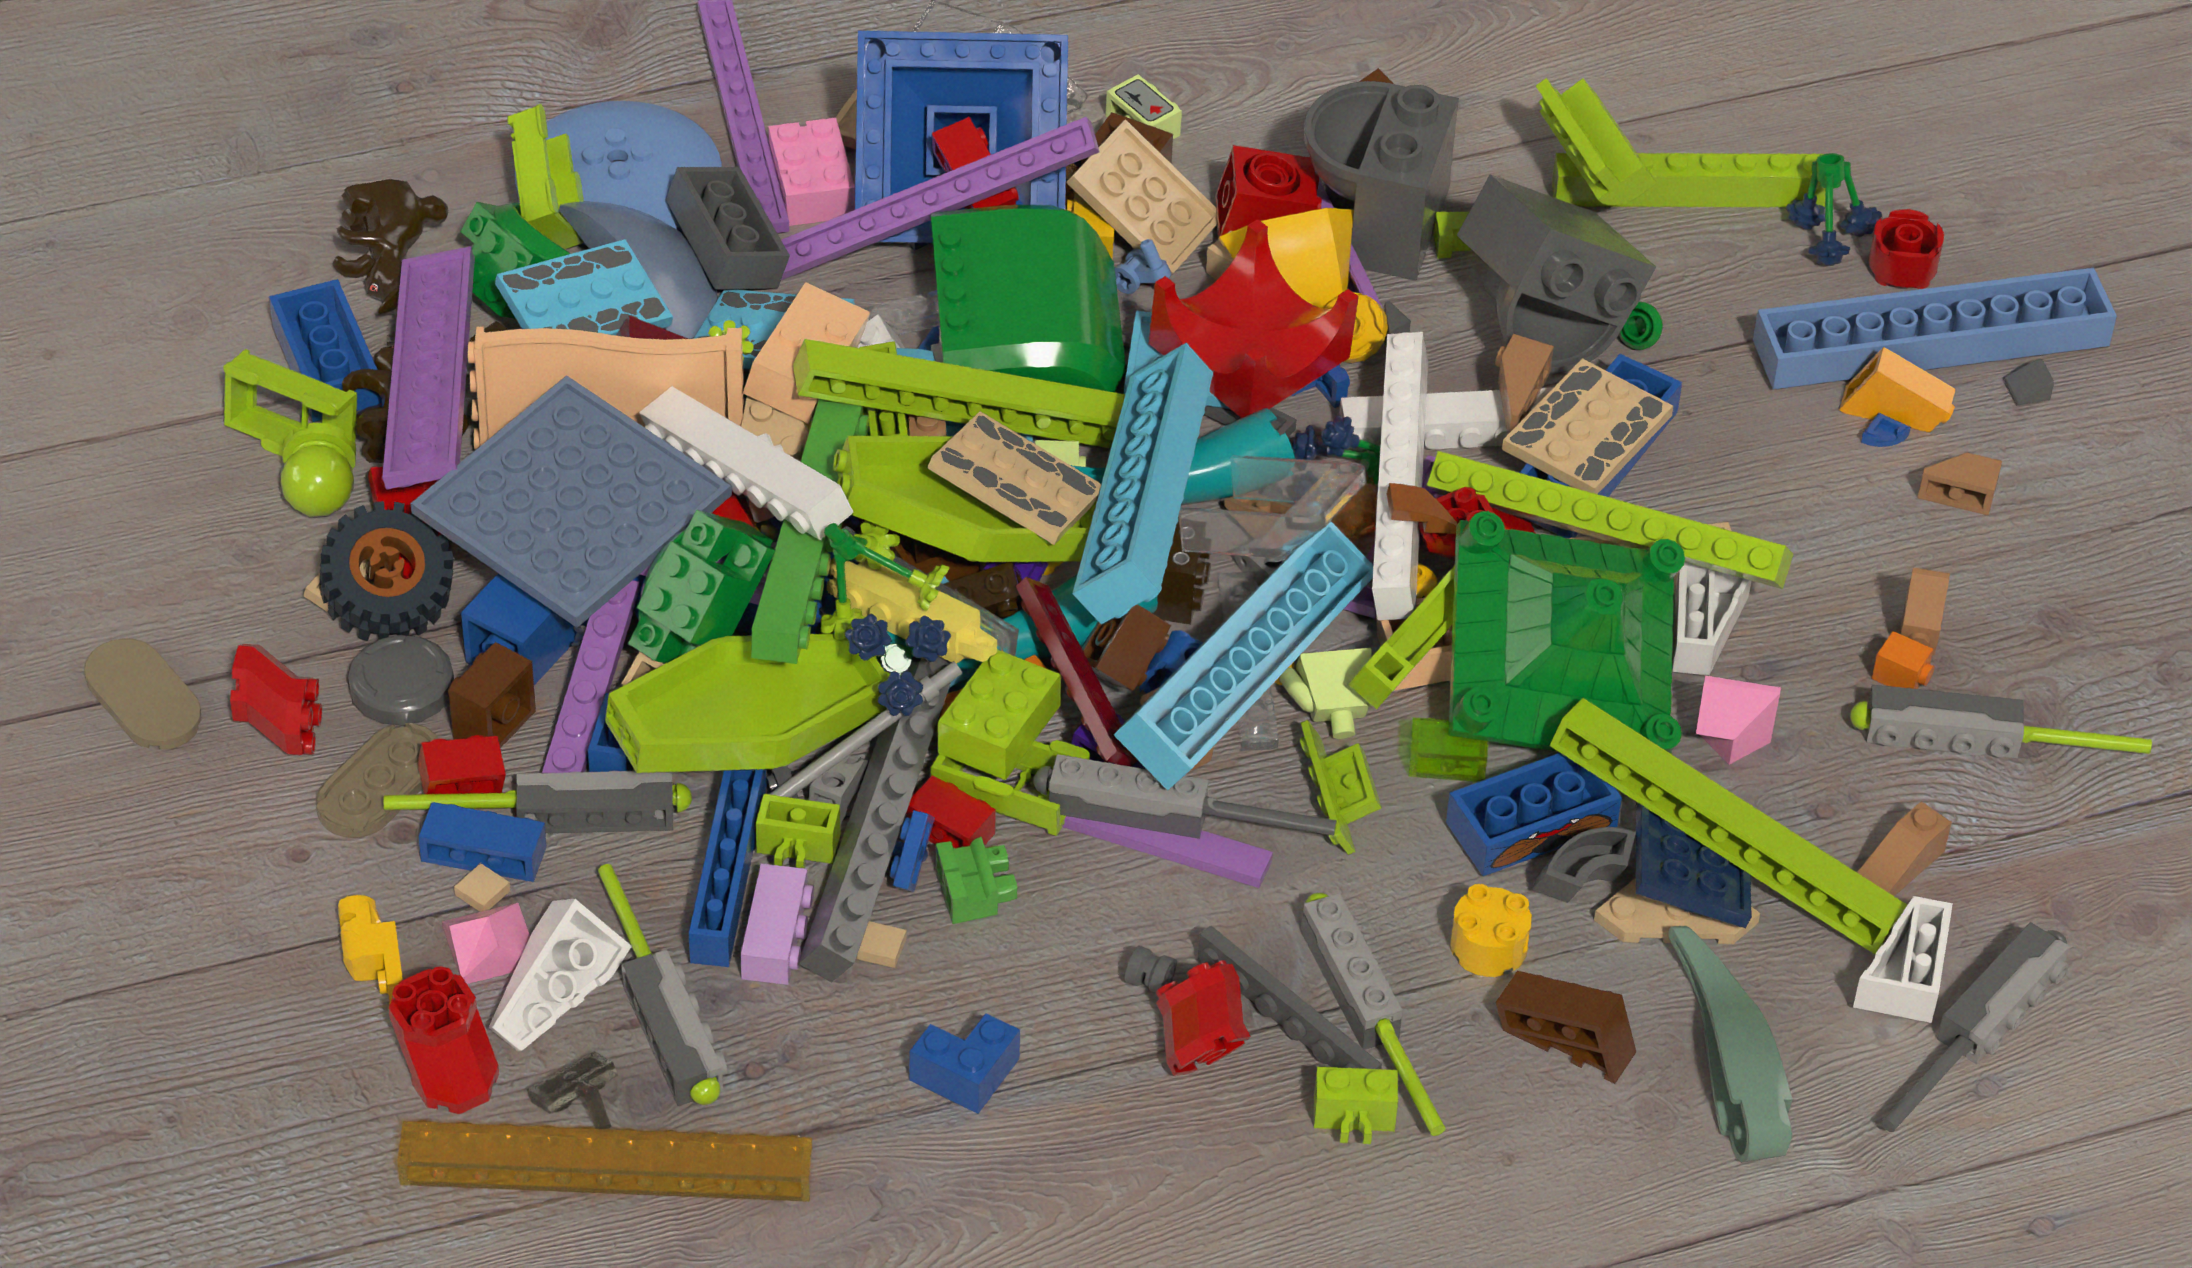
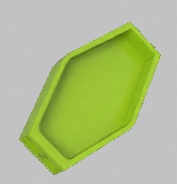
M847 436L842 450L838 449L835 453L833 471L838 474L837 484L841 486L854 512L851 514L853 516L964 557L972 562L1081 561L1097 501L1053 545L927 468L932 456L953 436Z
M810 634L808 649H801L797 664L751 658L752 636H725L712 639L609 693L605 722L636 773L774 769L789 765L884 712L887 707L878 702V697L882 694L878 689V684L886 681L890 674L883 670L876 656L868 661L862 660L859 654L853 655L849 652L850 643L847 638L838 640L834 638V634Z

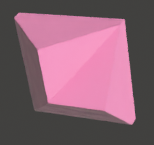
M1705 675L1696 724V734H1699L1729 765L1771 743L1781 687Z
M519 903L442 921V927L458 974L463 977L467 984L513 973L530 938Z

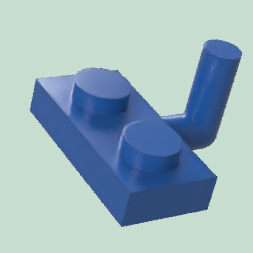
M913 810L912 818L907 817L901 831V840L905 842L896 841L892 855L895 856L890 872V877L895 879L893 886L915 892L922 863L928 858L926 848L935 817Z

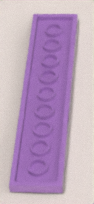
M471 246L402 260L382 476L386 489L409 487L418 483L440 480L449 471L457 470V465L460 463L475 262Z

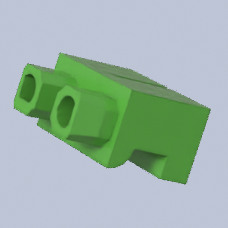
M982 837L973 840L970 846L953 848L951 841L936 843L935 868L952 924L998 915V903L1017 899V883L1014 874L996 877L993 875V873L1009 870V860L1005 845L985 847Z

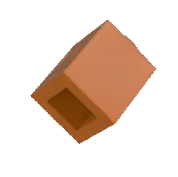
M1892 631L1877 653L1872 680L1892 687L1918 689L1920 685L1926 686L1935 666L1930 664L1933 648Z

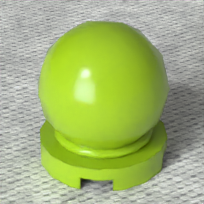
M313 422L308 424V429L298 431L297 433H294V430L290 431L284 440V467L281 472V487L284 498L294 509L309 517L328 516L342 509L352 494L354 488L352 470L356 462V443H352L344 436L345 430L328 423Z

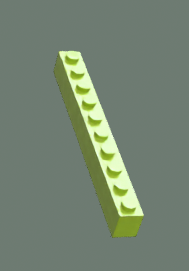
M804 339L793 364L799 396L967 424L981 411L1017 433L1064 441H1079L1082 444L1105 448L1112 447L1126 395Z
M1441 451L1437 452L1427 483L1429 488L1440 495H1446L1463 487H1470L1476 491V494L1485 495L1492 508L1502 512L1631 548L1648 550L1656 541L1670 539L1681 546L1685 554L1686 563L1780 589L1784 587L1794 555L1785 545Z
M1582 698L1562 718L1550 744L1552 748L1876 955L1880 946L1884 945L1892 932V928L1907 907L1906 903L1586 699Z

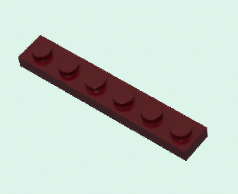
M1025 577L1016 585L1022 598L1021 605L1025 612L1032 617L1037 627L1036 634L1038 638L1047 646L1052 656L1051 663L1053 667L1062 675L1066 682L1068 696L1080 709L1083 715L1081 717L1083 725L1093 734L1098 744L1096 747L1098 754L1107 763L1133 766L1138 761L1137 758L1114 736L1122 724L1049 585Z

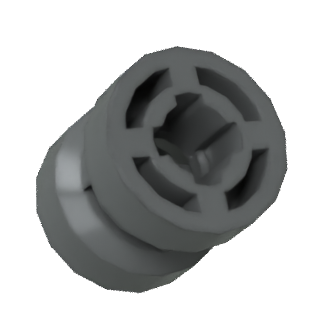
M1137 946L1127 965L1125 982L1135 986L1142 984L1149 986L1150 991L1156 993L1159 988L1172 982L1176 971L1177 959L1166 955L1158 957L1153 955L1150 949Z

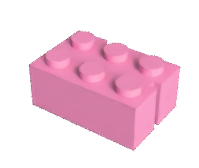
M836 118L806 121V126L800 127L799 122L768 126L769 145L789 219V226L829 221L855 210V185Z

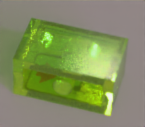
M1413 718L1410 739L1409 777L1473 782L1485 780L1488 741L1449 736V720Z

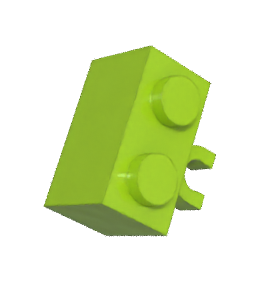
M764 794L756 821L757 853L775 855L774 865L783 866V861L786 858H795L796 868L805 869L806 860L833 864L841 835L840 805Z
M1317 1067L1314 1091V1128L1341 1129L1340 1143H1348L1349 1132L1352 1130L1362 1132L1363 1144H1371L1372 1131L1395 1132L1398 1108V1070Z

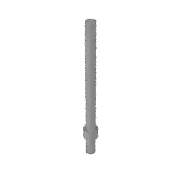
M954 661L931 678L926 676L919 681L923 684V690L919 693L923 697V702L925 701L928 704L940 695V689L962 674L961 669ZM886 709L772 791L770 795L791 798L904 715L900 711L897 716H892L889 710Z

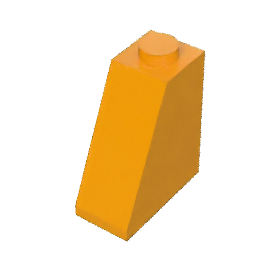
M1883 347L1846 385L1839 410L1845 414L1874 420L1877 414L1881 413L1910 426L1911 429L1930 433L1940 422L1944 424L1951 417L1955 405L1952 404L1955 388Z

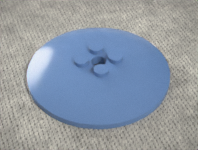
M636 101L599 102L571 109L547 121L548 138H545L546 140L565 133L569 136L574 172L577 171L580 175L584 201L611 203L633 208L665 222L680 233L683 230L666 201L677 167H722L718 149L704 129L686 116L662 106ZM515 171V185H516L517 195H518V197H519L518 186H517V178H516V171Z

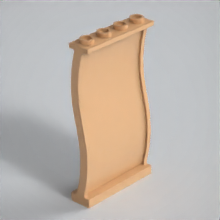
M476 327L475 341L468 342V362L475 363V370L470 371V392H477V399L472 400V421H479V428H474V450L478 449L566 375L643 427L646 425L639 412L671 386L737 425L741 426L744 414L742 328H727V334L721 336L661 340L549 328L514 329L486 333L484 332V327Z

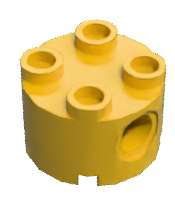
M1474 884L1469 887L1467 894L1460 898L1454 909L1450 950L1452 954L1455 953L1459 958L1458 964L1471 973L1486 977L1503 976L1504 970H1509L1512 967L1513 971L1518 969L1527 957L1532 919L1528 899L1522 894L1513 893L1504 888L1487 887L1484 884Z

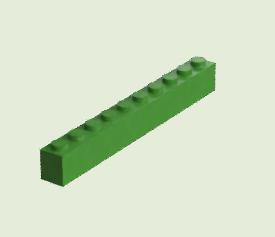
M819 399L801 462L837 483L838 474L833 471V460L838 449L842 450L847 436H867L869 415H863L864 406ZM784 519L752 627L751 658L797 664L801 649H808L811 631L808 624H815L817 602L814 601H821L824 578H821V576H828L831 554H828V552H834V549L830 546V539L827 536L818 540L807 532L801 534L792 523Z

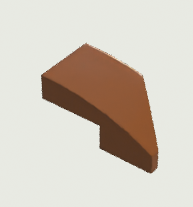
M1389 483L1386 494L1391 520L1423 522L1424 532L1456 533L1457 522L1425 488Z

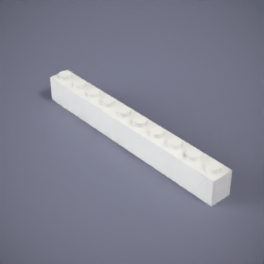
M1423 332L1387 334L1372 582L1378 620L1407 619L1416 609L1420 533L1418 521L1391 520L1386 493L1389 483L1422 488L1428 359Z

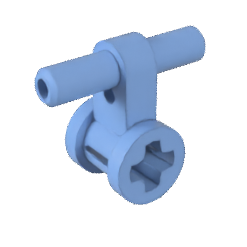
M1151 239L1142 241L1140 244L1141 249L1131 250L1126 256V262L1115 267L1116 284L1119 291L1125 294H1133L1140 287V283H1155L1164 276L1170 279L1171 271L1167 262L1161 260Z

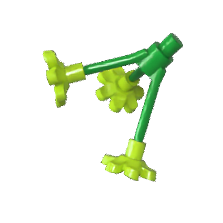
M865 521L861 524L862 534H855L853 536L847 529H841L836 523L829 524L825 528L824 533L830 539V546L834 549L838 599L835 601L836 611H834V614H824L822 616L821 632L831 633L834 631V638L843 640L846 639V631L853 629L851 626L852 620L865 618L862 615L861 609H851V601L847 598L846 561L855 558L858 562L863 563L867 560L868 566L874 570H879L883 565L908 578V583L920 588V596L917 603L920 604V608L925 612L929 609L930 602L937 597L939 591L935 588L940 585L943 577L949 570V566L943 564L941 566L936 565L933 571L927 575L916 569L911 571L893 561L895 554L890 550V547L898 546L900 538L897 534H887L890 529L879 525L875 527L874 523Z

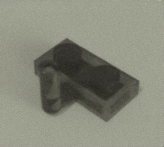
M593 1051L527 1088V1092L531 1102L549 1114L567 1109L572 1104V1101L582 1097L585 1099L596 1131L604 1132L611 1128V1123L599 1090L605 1086L606 1082L615 1078L618 1074L611 1060Z

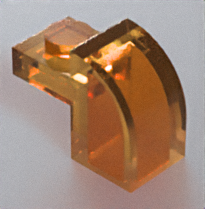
M1360 474L1329 488L1335 508L1326 511L1329 520L1335 526L1343 528L1346 537L1351 542L1376 531L1378 491L1373 478Z

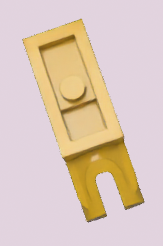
M365 895L347 896L338 903L344 964L352 978L356 981L378 979L380 994L388 993L390 1005L394 987L399 984V981L403 980L395 921L381 922L373 898Z

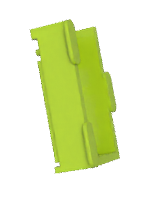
M537 104L533 108L507 116L508 124L514 129L511 137L514 140L512 141L521 216L535 229L563 249L584 243L559 211L560 204L584 201L581 178L577 171L574 172L569 136L565 133L548 140L545 139L548 138L545 110L542 104Z
M247 349L223 366L225 372L224 425L261 439V445L265 450L283 457V444L288 433L294 430V433H297L298 431L308 429V407L323 413L322 423L345 430L344 436L352 443L355 442L357 392L352 390L345 392L339 388H334L319 380L255 355H250V350ZM257 385L302 402L301 423L257 406Z
M1060 740L1052 741L1050 746L1034 741L1015 767L1023 772L1020 773V780L1014 789L1011 785L963 772L966 764L941 754L938 755L931 766V776L933 775L945 782L954 784L959 790L976 799L984 800L992 808L996 809V813L1048 829V834L1057 836L1065 824L1066 816L1060 815L1059 804L1049 801L1050 791L1048 790L1047 795L1040 793L1036 797L1021 792V789L1026 782L1031 780V774L1035 775L1040 768L1051 766L1053 769L1057 754L1089 760L1090 753L1087 749Z

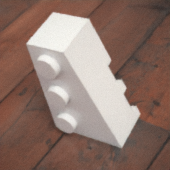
M1684 562V566L1678 572L1675 587L1672 672L1710 675L1749 597L1751 580Z
M1913 896L1892 928L1890 936L1876 952L1875 959L1859 978L1853 1008L1932 1023L1939 995L1953 903Z

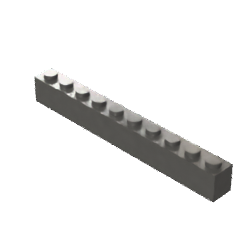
M940 656L934 662H929L921 657H913L906 671H910L913 678L919 682L926 676L931 678L952 662ZM950 683L940 689V695L928 704L925 701L922 702V704L913 709L909 716L904 715L879 733L798 963L831 983L855 963Z

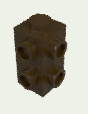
M1006 562L941 584L943 593L980 610V626L985 624V620L997 616L1007 618L1023 608L1021 605L1022 598L1016 588V585L1022 581L1020 571L1012 562Z

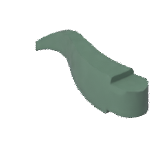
M1687 926L1670 927L1669 939L1694 988L1702 1014L1711 1086L1720 1133L1730 1137L1733 1152L1741 1163L1786 1156L1792 1139L1788 1112L1793 1099L1776 1041L1766 1018L1726 966L1691 928Z

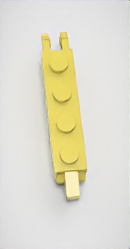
M833 558L830 561L828 574L830 576L833 575L834 578L827 581V591L830 595L838 598L836 562ZM867 560L858 565L850 561L845 562L847 598L851 601V609H861L864 617L873 614L877 617V621H886L888 624L887 631L906 640L909 636V624L914 621L919 623V619L922 616H927L932 620H942L945 624L943 630L951 634V638L947 643V654L940 657L950 662L954 661L957 664L964 658L984 662L990 656H994L997 653V639L980 629V610L939 591L937 597L930 602L929 609L925 612L920 608V604L917 603L920 596V588L908 583V578L883 565L879 570H874L868 566Z

